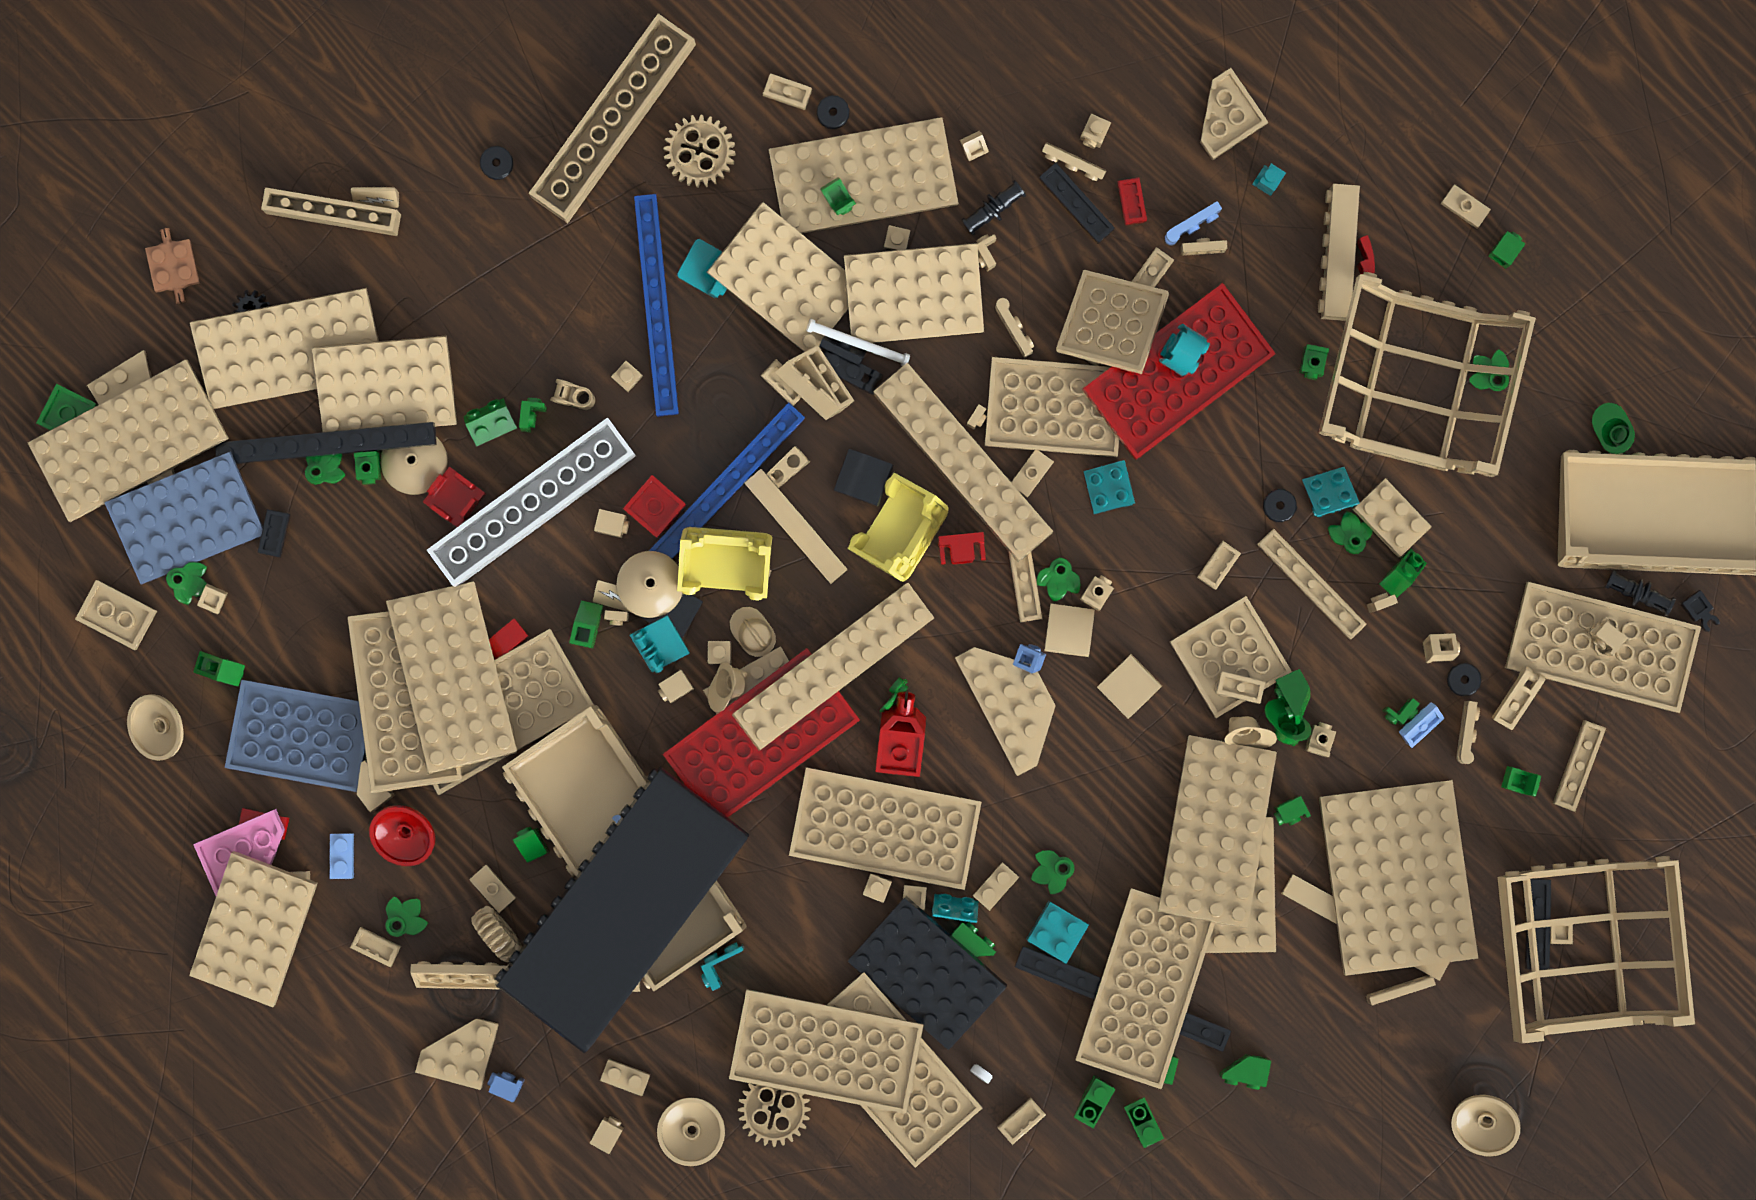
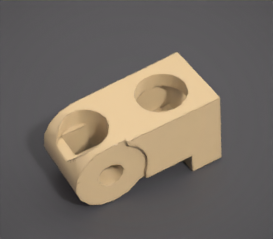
M794 446L767 473V476L779 488L810 461L798 447Z

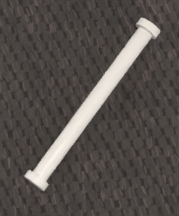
M810 319L807 325V332L811 333L814 331L897 361L901 363V366L909 362L910 354L905 353L903 355L815 323L813 319Z

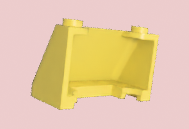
M893 473L891 478L885 483V493L889 498L867 534L863 532L855 534L850 540L848 549L894 578L904 582L911 576L946 519L949 508L936 495Z
M699 527L684 528L680 540L677 591L693 595L701 587L745 591V594L752 600L767 598L772 536L759 532Z

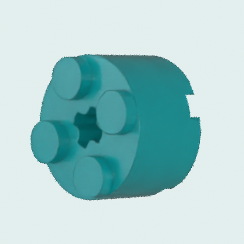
M1181 324L1177 327L1180 330L1178 334L1172 333L1165 343L1160 354L1164 358L1159 359V362L1184 376L1188 372L1193 374L1199 366L1197 361L1201 354L1204 355L1207 352L1210 343L1207 342L1206 337L1185 324Z

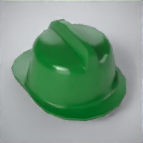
M1615 403L1602 404L1595 410L1592 417V425L1604 449L1611 454H1620L1627 451L1634 442L1635 432L1626 412Z
M1273 699L1269 701L1265 706V715L1274 726L1273 732L1276 734L1278 741L1295 746L1299 741L1309 738L1312 728L1306 719L1302 717L1301 723L1296 725L1293 719H1288L1284 711L1286 706L1283 700Z

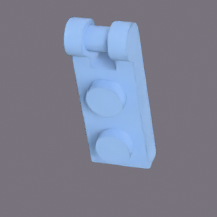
M1218 201L1170 229L1165 236L1166 244L1175 245L1181 235L1186 232L1190 235L1200 229L1199 225L1206 221L1209 224L1219 217L1218 213L1222 209Z

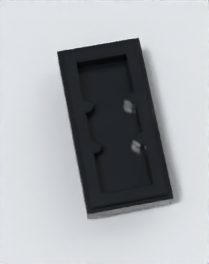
M824 336L819 345L857 365H860L867 353L866 350L828 336Z
M267 509L257 553L281 558L290 514Z

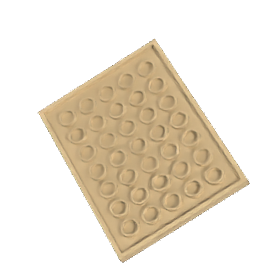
M1453 780L1319 797L1344 975L1478 959Z

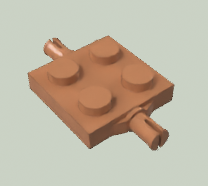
M165 228V231L164 229L160 230L163 243L158 246L145 248L154 291L156 293L166 290L174 291L176 304H180L181 302H186L183 289L190 285L200 284L190 239L172 241L170 229Z

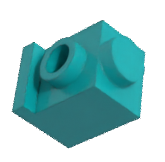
M1272 163L1269 167L1264 165L1252 185L1271 196L1286 172Z

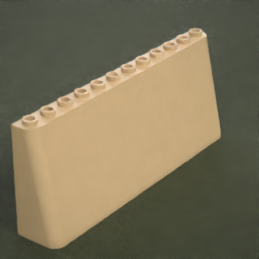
M1577 450L1563 452L1560 462L1558 566L1564 568L1756 575V458L1734 459L1732 456H1724L1717 459L1709 455L1692 458L1686 454L1668 457L1667 454L1663 453L1645 456V453L1623 455V453L1601 454L1600 451L1579 453Z
M597 705L590 706L502 767L505 771L503 772L505 779L508 783L514 784L517 789L515 793L520 801L527 803L530 808L528 810L530 816L534 821H539L542 826V834L547 840H552L555 845L553 847L555 853L559 858H564L568 864L566 869L572 877L578 875L580 872L578 867L584 859L589 860L594 854L592 849L599 840L603 842L607 837L605 832L613 822L616 824L612 817L619 815L626 804L630 806L635 800L633 795L640 786L644 788L649 781ZM717 880L642 978L644 985L648 989L657 990L747 927Z

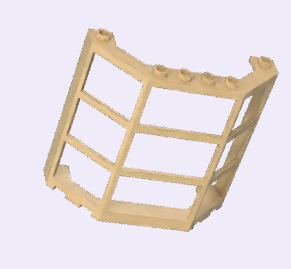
M1369 272L1360 274L1356 278L1319 434L1331 436L1333 440L1344 444L1345 441L1351 442L1350 447L1357 450L1437 470L1448 471V469L1454 470L1458 468L1457 472L1479 473L1489 477L1497 476L1536 318L1531 317L1529 312L1517 310L1516 313L1514 312L1509 316L1479 313L1473 307L1464 306V308L1455 307L1453 302L1442 301V303L1433 301L1434 298L1424 295L1420 298L1412 296L1411 292L1405 290L1395 292L1381 285L1382 279L1377 278L1376 274ZM1361 288L1388 301L1379 340L1373 339L1352 328ZM1395 304L1472 323L1462 363L1385 344ZM1479 324L1523 328L1513 368L1470 364ZM1350 336L1377 348L1367 388L1340 376ZM1383 351L1459 369L1460 373L1451 410L1374 391ZM1468 371L1511 375L1502 416L1458 411ZM1338 383L1365 395L1356 435L1345 431V427L1329 424ZM1372 398L1448 416L1449 419L1440 456L1363 438ZM1456 418L1500 423L1490 463L1447 458Z
M1658 856L1653 861L1609 863L1608 859L1595 860V864L1590 865L1587 864V861L1574 862V866L1566 867V863L1552 864L1553 868L1545 869V865L1531 866L1530 871L1505 872L1504 876L1498 877L1513 1038L1515 1042L1530 1043L1544 1041V1036L1549 1034L1643 1025V1021L1645 1024L1655 1023L1656 1025L1673 1027L1695 1024L1678 860H1670V856ZM1664 868L1668 911L1617 913L1613 871ZM1605 871L1609 913L1534 921L1530 879ZM1523 881L1527 922L1515 925L1511 883ZM1669 918L1673 960L1622 962L1618 920ZM1610 921L1614 962L1539 970L1535 928ZM1528 930L1532 971L1520 975L1516 933ZM1674 968L1678 1010L1627 1011L1622 969ZM1615 970L1619 1012L1544 1020L1540 977ZM1533 979L1537 1021L1525 1024L1521 983Z

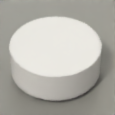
M974 1064L970 1070L987 1084L993 1078L989 1072L977 1064Z

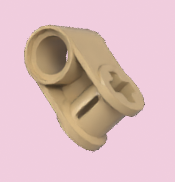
M556 379L557 387L554 397H551L550 401L583 410L591 409L594 406L595 396L589 389ZM584 393L589 394L588 402L580 404V395Z

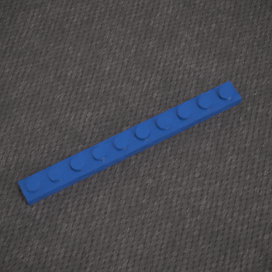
M657 195L634 196L656 416L679 414Z
M788 403L649 551L660 552L673 559L680 552V540L683 529L687 527L702 528L798 427L805 417Z

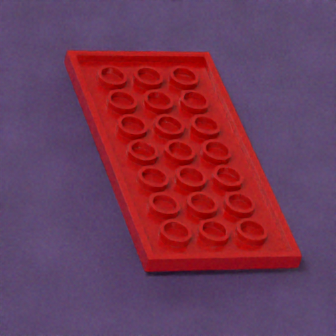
M1222 283L1155 334L1142 374L1110 367L1082 390L1132 457L1137 460L1276 353ZM1181 324H1185L1206 337L1207 342L1210 343L1207 352L1199 357L1197 361L1199 366L1193 374L1188 372L1184 376L1159 362V359L1164 358L1160 354L1165 343L1172 333L1178 334L1180 330L1177 327Z
M808 648L663 753V756L683 783L727 817L731 816L860 721L851 706L838 691L758 751L732 716L734 712L812 655Z

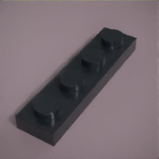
M1057 163L1053 164L1039 177L1040 181L1097 244L1115 229Z
M1530 879L1534 921L1550 920L1551 880ZM1550 927L1535 928L1539 970L1550 969ZM1526 930L1525 969H1532L1528 930Z

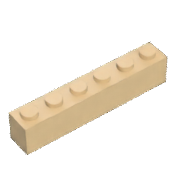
M1333 184L1330 190H1326L1325 203H1329L1328 212L1324 214V225H1327V234H1323L1322 246L1326 247L1325 256L1322 255L1321 269H1324V278H1320L1319 290L1323 291L1322 299H1319L1318 313H1321V319L1342 321L1347 319L1353 294L1360 186Z
M265 188L261 210L269 215L393 236L398 235L401 214L396 209Z

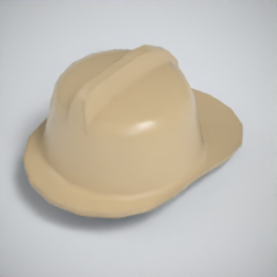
M742 607L732 615L730 620L731 632L749 655L761 657L771 652L776 643V635L770 624L757 609Z
M728 662L720 664L708 691V703L714 712L723 711L731 699L743 694L747 672L738 668H732Z
M1245 716L1231 717L1229 719V733L1225 736L1224 740L1228 745L1238 744L1264 749L1275 744L1277 737L1271 730L1260 728L1253 717Z

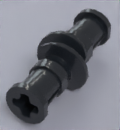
M1015 180L1012 181L1013 184L1003 192H999L995 198L988 194V203L982 201L984 206L979 207L967 219H962V222L972 235H975L976 230L984 224H988L994 217L1001 221L1000 213L1003 210L1008 209L1011 204L1022 196L1023 198L1026 197V194Z
M1612 571L1605 588L1609 589L1610 587L1621 592L1624 596L1633 598V606L1640 601L1650 608L1653 607L1664 612L1665 616L1669 615L1676 598L1672 597L1670 599L1656 590H1651L1652 583L1650 581L1643 586V579L1636 583L1632 579L1616 574L1617 571Z

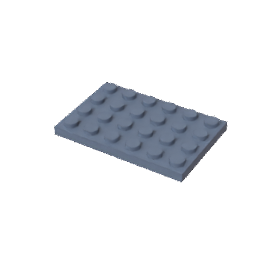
M231 451L104 502L140 584L166 575L173 568H182L189 562L201 561L260 537L263 530L262 522Z
M241 680L225 768L357 792L361 762L364 761L366 753L359 701Z

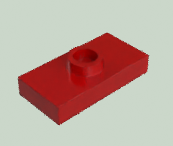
M1140 178L1117 181L1125 226L1147 222Z

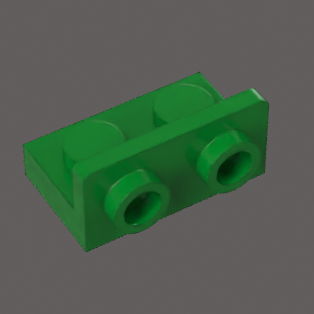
M527 398V401H522L519 428L522 432L531 433V427L535 428L537 415L533 411L546 412L547 407L542 403L541 399Z

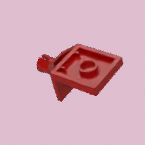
M905 691L897 695V705H893L889 710L882 712L875 772L920 777L926 716L914 707L915 695L908 692V698L905 701Z

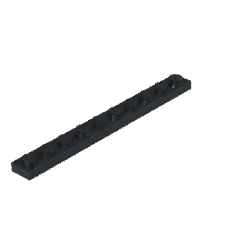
M427 422L222 442L216 445L215 448L216 457L231 451L235 463L242 464L437 445L435 423Z
M1022 946L1014 966L1094 1000L1101 981V977ZM1187 1012L1180 1031V1035L1222 1052L1231 1033L1229 1029Z

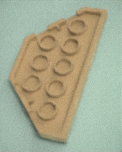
M975 647L955 657L1015 774L1018 776L1036 767L1056 706L1039 673L1035 672L1032 674L1014 666V659Z

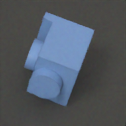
M1020 644L1013 665L1033 674L1041 670L1046 654L1041 652V648L1038 646Z
M493 1072L487 1084L491 1086L488 1092L514 1102L525 1079L520 1078L516 1081L514 1080L515 1076L510 1073L502 1072V1074H496Z

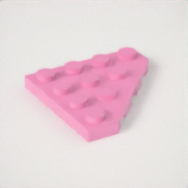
M276 809L193 844L216 896L233 851L272 865L285 831Z

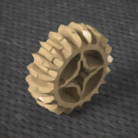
M485 906L471 917L472 924L482 940L504 962H509L508 960L515 950H521L522 944L493 908Z

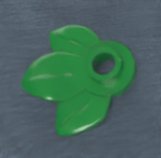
M1497 350L1491 359L1480 355L1473 357V364L1509 367V361L1501 350ZM1476 372V374L1470 377L1469 381L1475 388L1481 390L1490 388L1493 391H1502L1509 384V376ZM1494 377H1500L1501 383L1495 384L1493 381Z
M342 454L306 457L308 466L305 469V477L307 481L317 485L323 482L333 484L342 480L345 473L338 468L342 460ZM314 470H319L320 474L314 476L312 472Z
M1349 511L1343 515L1341 525H1330L1328 527L1329 535L1334 543L1344 545L1346 551L1351 554L1361 553L1366 546V541L1372 535V529L1365 522L1360 523L1359 518ZM1351 540H1356L1359 544L1354 545Z
M1065 558L1054 559L1050 567L1044 568L1039 572L1036 581L1039 586H1047L1048 595L1053 601L1060 600L1067 590L1078 594L1081 586L1079 575L1072 571L1070 562ZM1063 566L1065 568L1064 572H1057V567Z
M189 562L182 568L176 567L167 573V584L174 589V596L179 602L189 605L192 596L202 595L207 584L201 578L207 569L206 565L199 562ZM180 575L182 581L176 583L173 580L174 576Z
M899 677L889 689L892 696L879 712L889 710L898 693L907 691L909 688L906 685L907 679Z
M1050 850L1036 853L1035 856L1040 866L1033 872L1032 881L1038 884H1048L1050 894L1061 892L1066 886L1067 879L1074 873L1073 862L1067 857H1059L1054 851ZM1061 864L1067 865V870L1065 872L1059 871V866Z
M393 897L386 906L388 916L386 930L390 935L395 937L402 936L405 933L415 935L426 928L428 922L418 917L421 911L420 899H410L402 904L397 897ZM395 921L401 923L400 929L394 928Z

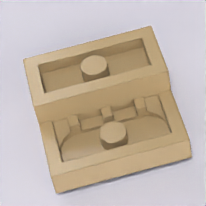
M1050 604L1044 651L1089 657L1095 610Z
M1132 654L1097 686L1128 719L1162 687Z

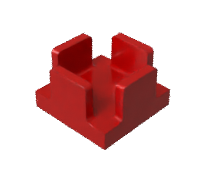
M449 466L443 475L439 474L427 490L429 494L423 503L454 526L459 527L467 520L486 493Z
M651 475L623 509L658 538L679 517L680 511L686 504Z
M984 532L939 536L940 564H946L944 548L947 547L950 549L951 564L972 563L975 559L974 545L977 544L979 545L980 561H985Z

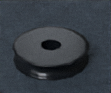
M827 96L817 106L818 121L828 129L841 128L849 119L850 110L848 104L839 96ZM831 109L837 110V114L835 116H831L829 114V111Z
M490 147L481 155L480 168L490 179H503L513 169V158L509 151L503 147ZM496 159L501 162L497 167L493 166V161Z
M1276 489L1265 497L1263 509L1265 515L1270 520L1284 522L1294 516L1297 502L1291 492L1285 489ZM1277 502H1282L1284 504V508L1282 510L1277 509Z
M1468 663L1457 664L1452 667L1447 676L1450 690L1459 696H1470L1476 693L1482 681L1478 669ZM1463 675L1468 678V682L1466 684H1463L1461 682V677Z

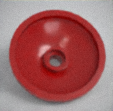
M402 805L388 806L380 810L371 821L369 835L373 847L379 855L393 864L400 866L418 865L424 862L434 849L435 833L432 825L423 814L413 808Z

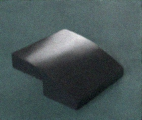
M849 449L834 491L879 507L885 490V483L889 479L894 465Z
M682 594L679 603L669 613L656 618H641L649 623H653L668 615L680 637L683 638L703 601L692 595Z

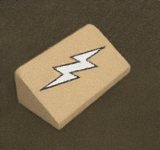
M395 187L351 188L354 203L384 208L399 207V192Z
M600 580L597 581L593 602L630 612L622 604L618 596L617 585Z

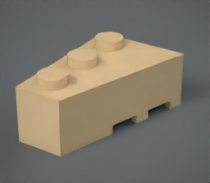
M818 345L787 361L775 372L825 420L840 413L854 402L852 396Z

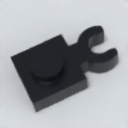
M1701 590L1680 603L1693 622L1698 619L1701 620L1700 625L1705 632L1710 631L1707 625L1709 620L1713 621L1715 625L1720 624L1719 619L1709 613L1714 608Z

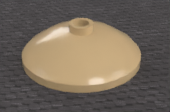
M436 437L437 445L383 450L381 454V469L387 482L393 488L405 494L419 495L427 493V490L439 474L443 475L447 470L448 457L442 442ZM411 456H414L416 459L413 464L408 462Z
M645 551L633 555L623 564L617 577V592L622 604L633 614L644 618H656L669 613L679 603L683 594L682 591H677L679 566L669 556L656 551ZM648 579L654 580L655 584L653 587L646 585Z
M156 694L144 695L133 702L127 716V728L136 749L145 757L157 761L174 756L180 749L183 741V724L173 704L166 698Z
M1475 1095L1463 1100L1454 1110L1451 1122L1452 1131L1457 1141L1470 1152L1482 1156H1497L1512 1149L1519 1139L1521 1129L1520 1120L1515 1110L1502 1099L1490 1095Z
M690 1097L677 1100L668 1106L661 1115L657 1128L658 1142L665 1155L678 1164L684 1166L704 1164L710 1161L722 1147L725 1137L723 1118L711 1103L703 1099ZM694 1126L696 1128V1132L693 1134L688 1131V1127Z

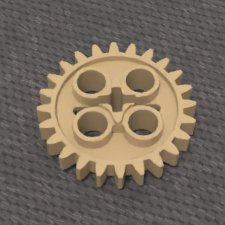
M691 115V122L689 123L683 118L684 125L680 126L676 123L677 131L669 130L672 138H665V141L670 144V146L663 148L664 151L670 153L664 156L665 160L671 161L667 164L668 169L675 168L672 175L680 174V182L686 178L688 186L691 185L692 181H695L697 188H699L700 182H704V185L708 187L709 180L717 184L715 177L718 176L724 179L722 172H730L727 164H734V161L729 158L736 155L735 151L730 150V148L735 147V143L728 142L732 138V134L725 135L727 127L719 128V120L713 124L711 116L707 121H704L703 115H700L699 121H696L695 117ZM690 133L699 135L695 142L687 140V136ZM711 140L720 142L716 149L708 147V143ZM681 144H685L696 150H699L700 147H703V151L705 153L718 155V158H713L705 153H700L699 155H697L695 150L681 147ZM682 154H690L692 156L691 160L687 163L681 162L680 157ZM703 161H711L713 163L712 167L708 170L702 169L701 163Z
M750 1083L748 1086L751 1091L742 1092L746 1099H739V1102L744 1104V1107L738 1109L739 1112H744V1116L740 1117L739 1120H746L747 1123L742 1128L751 1129L748 1134L749 1137L753 1134L757 1135L755 1142L763 1138L764 1146L771 1140L773 1147H775L777 1140H780L784 1146L785 1138L793 1142L792 1134L801 1135L798 1131L799 1127L806 1129L802 1121L810 1119L804 1114L811 1111V1108L805 1107L804 1104L810 1100L803 1099L802 1096L804 1094L762 1085L754 1086ZM765 1089L770 1090L773 1094L772 1100L770 1102H763L760 1099L761 1091ZM777 1090H780L781 1095L778 1109H781V1112L775 1114L772 1129L769 1130L767 1127L771 1111L768 1110V1107L773 1106ZM786 1095L794 1098L795 1103L791 1108H785L782 1105V1098ZM759 1111L767 1115V1121L764 1124H757L754 1121V1115ZM780 1117L786 1118L789 1122V1126L785 1130H779L776 1127V1120Z

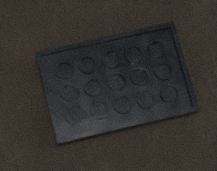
M907 896L901 900L848 960L861 974L865 972L879 990L917 1023H922L923 1028L948 1050L1007 987V984Z

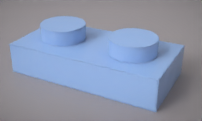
M1431 702L1407 723L1399 733L1406 744L1413 748L1444 717L1438 707Z
M330 834V879H353L354 834Z

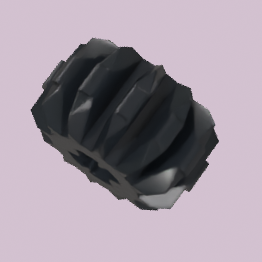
M246 290L244 291V298L237 295V299L240 300L239 303H232V306L238 308L232 313L248 311V307L252 306L256 307V309L269 307L271 304L264 302L266 300L264 294L259 296L256 290L252 294Z

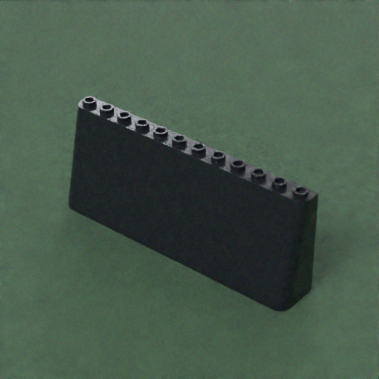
M661 766L658 769L654 768L646 778L649 781L645 787L640 786L633 795L635 800L630 806L626 804L621 810L619 821L616 824L613 822L606 830L607 837L603 842L599 840L592 849L594 854L589 860L584 859L578 867L580 872L575 879L571 877L565 884L564 888L566 891L561 897L559 895L555 897L550 904L552 907L547 915L544 913L536 923L538 925L534 933L530 931L522 941L524 946L520 951H514L508 960L511 962L506 969L502 968L494 978L496 980V987L583 1053H586L749 837L747 831Z

